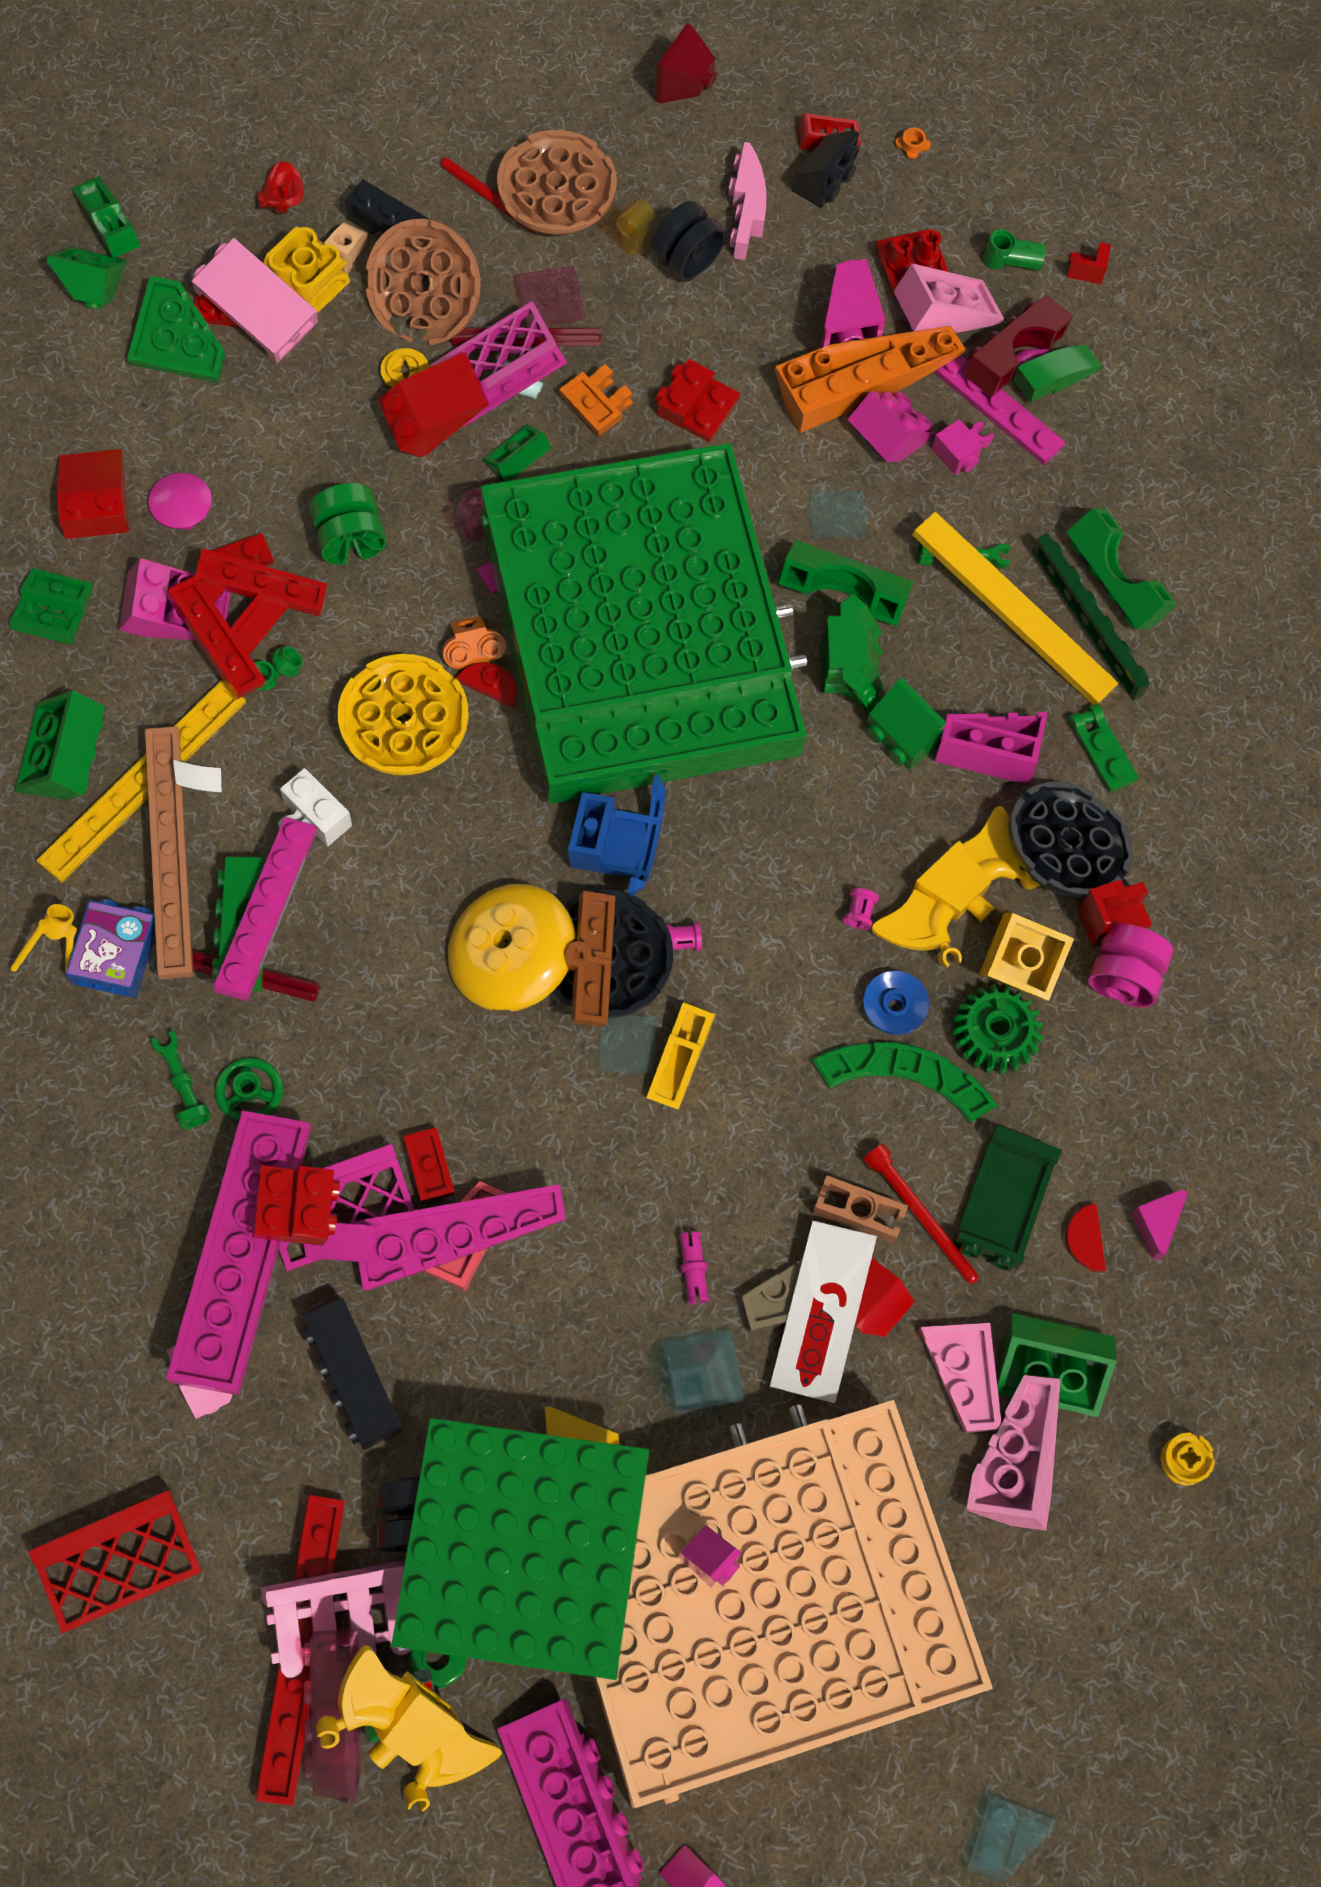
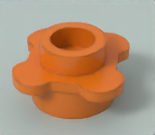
M909 128L903 133V137L896 139V146L902 148L909 159H916L919 153L928 151L931 146L930 141L926 140L925 133L919 128Z

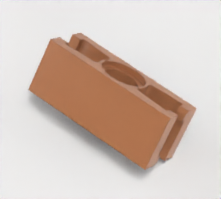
M827 1175L812 1214L856 1231L877 1236V1239L894 1244L900 1228L894 1227L891 1229L874 1221L873 1218L876 1212L879 1211L896 1216L895 1220L901 1222L905 1217L908 1205ZM827 1191L846 1199L847 1202L843 1209L823 1203ZM856 1203L863 1204L868 1210V1215L866 1217L856 1216L851 1210V1205Z

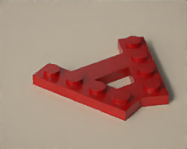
M202 548L195 576L167 589L166 595L237 700L261 688L266 682L250 658V654L288 608L319 617L328 584ZM225 590L254 598L231 628L214 604Z

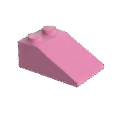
M912 263L894 290V294L900 303V308L904 311L913 331L952 326L955 333L999 325L1004 321V317L986 284L980 279Z

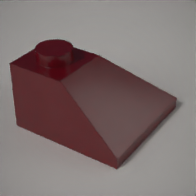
M686 23L658 63L655 101L660 104L700 96L704 89H710L716 80L717 72L714 71L716 58L693 26Z

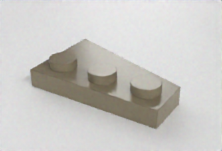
M803 1258L741 1297L750 1333L786 1324Z

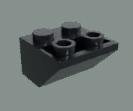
M852 130L826 135L794 174L792 192L821 209L827 201L832 203L840 191L841 183L843 181L848 183L856 171L854 160L860 150V147L857 146L859 132Z

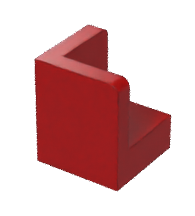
M1099 242L1095 256L1072 252L1066 278L1102 284L1108 266L1111 244Z

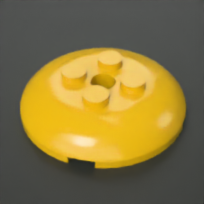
M414 654L389 655L368 663L363 671L354 679L351 677L338 704L339 729L351 753L368 767L392 775L419 774L442 764L460 746L465 736L469 719L467 698L457 678L455 679L443 669V665ZM401 715H408L411 717V719L405 721L404 724H402L401 721L397 720V718Z
M509 884L487 891L475 899L463 911L452 930L448 945V964L455 985L467 999L486 1010H510L513 1012L535 1005L556 989L569 970L564 959V953L566 948L575 941L572 919L567 909L554 895L537 886ZM505 940H511L509 946L503 948L505 945Z

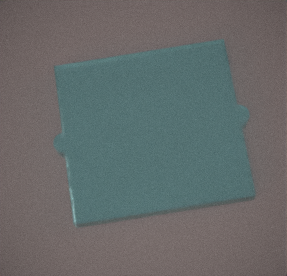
M810 491L811 511L808 512V516L811 518L812 538L867 537L866 518L868 517V512L865 511L864 491Z
M630 1014L624 1017L608 1018V1024L604 1028L601 1027L598 1071L623 1072L625 1076L629 1075V1073L654 1074L657 1017L634 1016Z

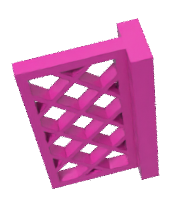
M531 301L429 366L432 367L462 352L469 356V353L474 349H482L478 361L470 360L472 367L475 368L474 371L478 380L483 369L493 371L492 375L479 381L489 405L462 426L464 427L568 362L555 342L536 305ZM531 314L534 315L530 328L519 327L524 318ZM502 332L508 333L504 345L493 343L497 335ZM516 334L527 336L523 347L512 346ZM535 337L547 339V341L534 349L531 348ZM490 350L501 352L497 363L486 362ZM509 353L520 354L518 359L508 365H504Z
M392 1144L323 1168L334 1170L333 1179L340 1181L337 1201L356 1210L349 1224H353L359 1212L373 1218L385 1216L392 1200L405 1205L408 1211L415 1210ZM393 1168L397 1182L391 1194L373 1186L379 1172ZM372 1175L369 1183L360 1180ZM356 1182L367 1187L358 1206L340 1198L345 1185L348 1183ZM398 1188L401 1190L403 1199L395 1196ZM370 1189L389 1198L380 1216L362 1208ZM333 1201V1202H332V1204H331V1213H332V1211H333V1209H334V1207H335L337 1201ZM281 1241L279 1250L287 1272L321 1260L305 1257L291 1262L287 1252L290 1242Z

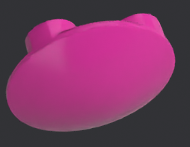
M173 473L163 477L153 486L149 494L148 504L151 514L162 525L175 529L190 530L207 516L211 508L212 496L207 484L199 477L189 473Z

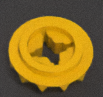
M401 348L390 352L381 364V376L385 385L393 387L399 381L405 379L403 374L400 373L403 362H406V366L411 371L408 377L429 368V362L426 357L419 351L410 348Z

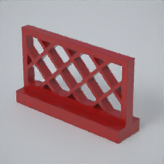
M171 1489L28 1551L33 1565L37 1568L62 1634L202 1572ZM171 1514L176 1527L170 1542L150 1534L156 1519ZM150 1522L146 1532L136 1529ZM130 1531L144 1537L136 1557L116 1549L122 1534ZM178 1534L183 1547L174 1544ZM115 1538L112 1547L102 1544L103 1542ZM148 1539L168 1546L160 1567L140 1559ZM95 1546L109 1552L101 1572L81 1565L87 1549ZM172 1548L187 1555L192 1567L191 1569L179 1574L164 1569ZM80 1553L77 1562L67 1559ZM113 1554L133 1561L125 1582L105 1574ZM58 1562L74 1567L66 1587L53 1583L46 1567ZM137 1564L157 1571L152 1585L146 1589L129 1584ZM78 1570L98 1577L90 1597L70 1589ZM161 1573L170 1576V1578L157 1583ZM103 1579L122 1586L117 1601L109 1605L94 1599ZM55 1589L63 1592L60 1601L57 1597ZM126 1589H130L136 1592L130 1596L123 1598ZM67 1595L86 1601L87 1605L82 1616L67 1623L62 1610ZM92 1604L101 1607L88 1614Z

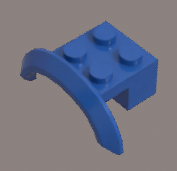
M659 775L654 776L649 815L616 810L614 797L582 792L568 847L570 868L631 878L627 891L628 896H634L645 888L657 851L665 806L666 789Z

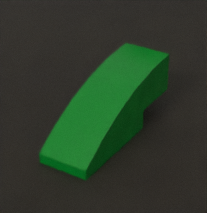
M99 176L71 188L101 242L113 259L141 247L133 225L123 214L119 202Z
M1075 345L1049 352L1018 366L1013 381L1028 401L1032 403L1050 392L1053 395L1101 370L1103 366L1087 345Z

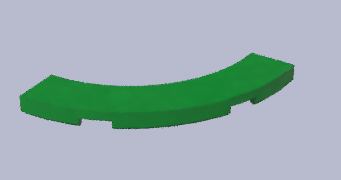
M879 1041L870 1044L847 1045L828 1051L811 1061L829 1089L850 1080L873 1076L896 1077L919 1083L949 1101L969 1124L998 1107V1104L989 1092L969 1073L966 1074L963 1070L950 1063V1060L913 1045Z

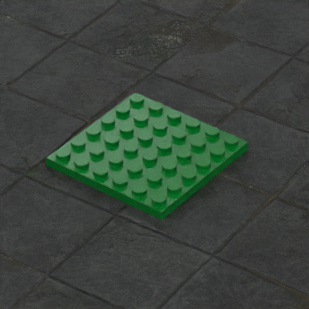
M430 1418L391 1646L617 1680L650 1450Z

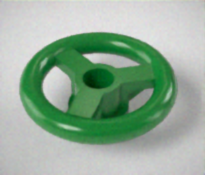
M242 1058L229 1064L220 1073L215 1085V1099L220 1110L228 1118L239 1122L242 1112L235 1109L244 1101H252L254 1099L268 1103L263 1109L254 1113L271 1116L281 1103L284 1089L283 1081L279 1072L270 1063L259 1058ZM251 1068L260 1069L270 1077L273 1084V1092L262 1089L259 1077L252 1072ZM240 1070L241 1073L233 1080L235 1095L227 1100L225 1096L226 1084L229 1078ZM246 1085L254 1086L251 1092H243V1088Z

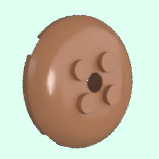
M547 130L527 136L526 141L516 147L512 146L506 152L499 165L497 186L499 197L504 207L516 221L540 233L564 235L582 231L594 225L606 214L615 198L617 177L612 160L609 155L605 156L597 148L596 142L571 131Z
M411 219L392 226L381 235L373 246L366 265V270H368V288H366V293L374 315L385 329L412 343L413 337L397 334L389 322L390 317L394 313L398 316L410 315L413 318L410 321L409 327L427 329V334L422 339L429 342V345H436L452 339L468 325L479 302L481 288L480 273L472 250L455 230L435 220ZM424 275L429 276V290L423 286Z

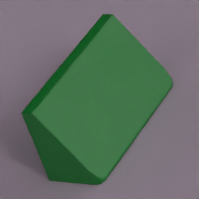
M526 424L481 461L503 482L511 481L548 452L551 446L544 432Z

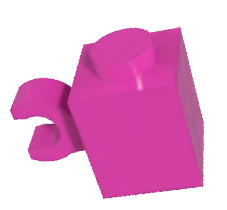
M959 419L936 434L932 450L954 475L962 470L969 472L975 468L980 461L979 456L982 448H986L992 443L993 433L985 437L978 434L984 426L982 421L975 423L969 430Z

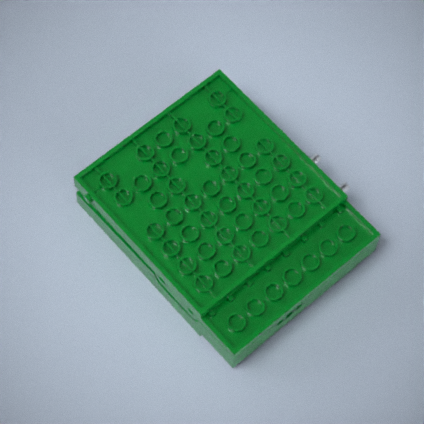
M731 443L481 486V501L483 505L481 509V525L548 805L580 799L582 792L601 795L653 785L655 775H659L663 783L801 756L807 733L791 675L793 672L792 668L806 666L807 659L805 655L793 657L788 655L778 618L793 615V607L791 604L775 607Z

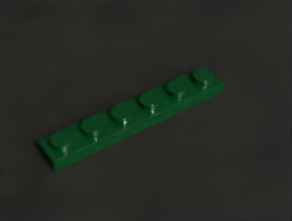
M1048 533L1038 537L1032 553L1131 699L1135 700L1143 696L1150 684L1147 672L1142 666L1137 665L1131 656L1128 644L1120 640L1114 631L1110 618L1103 615L1097 606L1093 593L1087 591L1080 581L1076 568L1070 566L1066 561L1061 546L1054 542Z

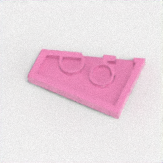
M990 1323L920 1327L919 1332L964 1432L998 1431L1002 1422Z

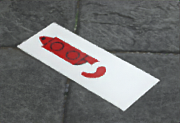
M816 1221L812 1222L770 1387L831 1403L836 1402L877 1236Z

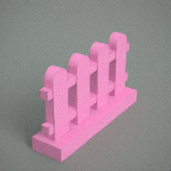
M406 1560L260 1587L262 1602L267 1607H272L273 1613L265 1614L267 1625L274 1624L277 1652L270 1653L271 1663H279L281 1672L285 1676L293 1678L302 1672L303 1658L316 1655V1661L321 1668L332 1670L339 1664L340 1650L352 1648L355 1657L361 1647L366 1645L370 1646L376 1654V1643L388 1641L390 1649L395 1654H407L410 1649L391 1646ZM382 1587V1592L369 1594V1588ZM345 1593L346 1599L333 1601L332 1595ZM309 1600V1606L296 1608V1602ZM384 1603L387 1630L374 1632L371 1605ZM347 1610L351 1637L338 1639L335 1612ZM311 1617L314 1644L301 1647L298 1619Z

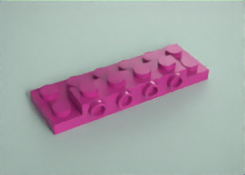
M567 1699L560 1700L498 1728L499 1736L556 1886L639 1887L638 1882L643 1880L640 1872L644 1871L642 1857L636 1849H630L625 1836L629 1834L628 1821L622 1812L616 1813L611 1800L615 1796L614 1785L609 1776H602L597 1761L601 1759L599 1747L594 1739L588 1740L586 1733L580 1735Z

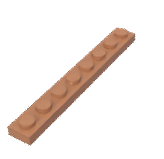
M178 726L145 729L158 977L160 980L194 977L183 786L176 784L173 760L182 762L180 731Z

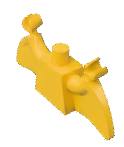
M1001 806L996 807L976 837L964 844L958 841L916 881L913 893L900 909L873 924L872 933L891 944L907 949L934 950L940 948L941 953L938 956V962L944 968L949 967L946 960L947 953H951L955 963L959 964L962 960L960 951L949 946L951 940L947 927L951 919L957 921L968 910L981 923L986 920L995 908L982 896L987 892L991 881L1002 877L1011 880L1018 878L1022 886L1029 890L1041 885L1033 881L1025 870L1020 869L1021 864L1016 858L1009 840L1008 825L1010 816Z
M366 1645L361 1647L355 1655L342 1680L338 1696V1707L341 1717L336 1719L332 1716H323L316 1725L317 1737H320L321 1747L325 1749L332 1748L338 1744L340 1730L347 1728L350 1731L361 1726H372L380 1740L368 1751V1755L377 1766L384 1769L397 1755L412 1766L419 1765L415 1776L416 1781L404 1788L408 1810L411 1809L415 1802H418L420 1811H425L429 1807L430 1801L426 1790L427 1786H443L462 1780L487 1767L502 1754L500 1747L496 1743L468 1733L452 1705L408 1671L402 1678L388 1672L372 1648Z

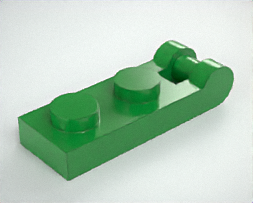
M1096 703L1087 707V710L1081 714L1075 712L1067 716L1069 725L1109 794L1138 781L1139 776L1105 720L1104 712L1099 704ZM1093 723L1096 730L1088 732L1085 725Z

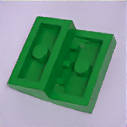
M32 568L20 589L22 599L9 621L11 630L72 645L92 595L94 584Z

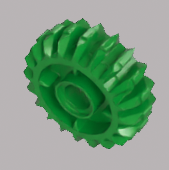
M994 984L990 986L988 993L980 987L976 991V996L968 994L965 998L966 1004H959L957 1008L959 1015H955L952 1021L953 1024L958 1026L953 1029L952 1036L961 1038L955 1044L956 1049L967 1048L962 1056L963 1060H968L973 1055L976 1058L973 1063L974 1069L984 1062L987 1064L985 1068L987 1074L992 1072L995 1065H997L1000 1075L1005 1074L1007 1071V1064L1013 1072L1019 1069V1063L1027 1065L1031 1060L1029 1055L1035 1056L1039 1050L1036 1044H1040L1043 1040V1036L1038 1033L1042 1030L1043 1023L1035 1021L1040 1015L1039 1010H1029L1032 999L1022 1002L1020 1000L1021 990L1017 991L1014 996L1010 995L1008 985L1003 987L1001 993L998 992ZM998 1024L1002 1026L1005 1034H995L992 1032L990 1025Z

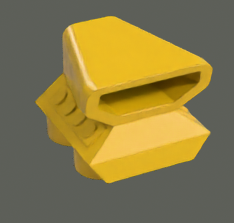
M296 226L266 254L263 263L309 303L317 313L350 282L349 275L341 270L348 261L340 256L336 246L322 243L317 239L314 230L308 227Z

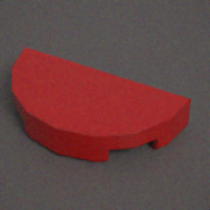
M1096 1203L1083 1207L1073 1215L1066 1228L1065 1242L1070 1255L1080 1265L1086 1267L1089 1271L1104 1273L1106 1266Z

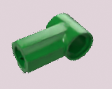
M998 229L991 234L982 253V261L987 267L994 270H999L1005 265L1040 271L1046 254V245L1015 239L1011 232L1005 229Z

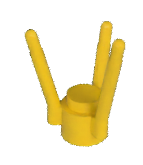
M61 904L49 906L44 919L39 921L35 932L12 964L11 971H17L44 933L53 940L66 937V974L73 952L74 936L77 931L76 927L72 925L74 914L70 908Z

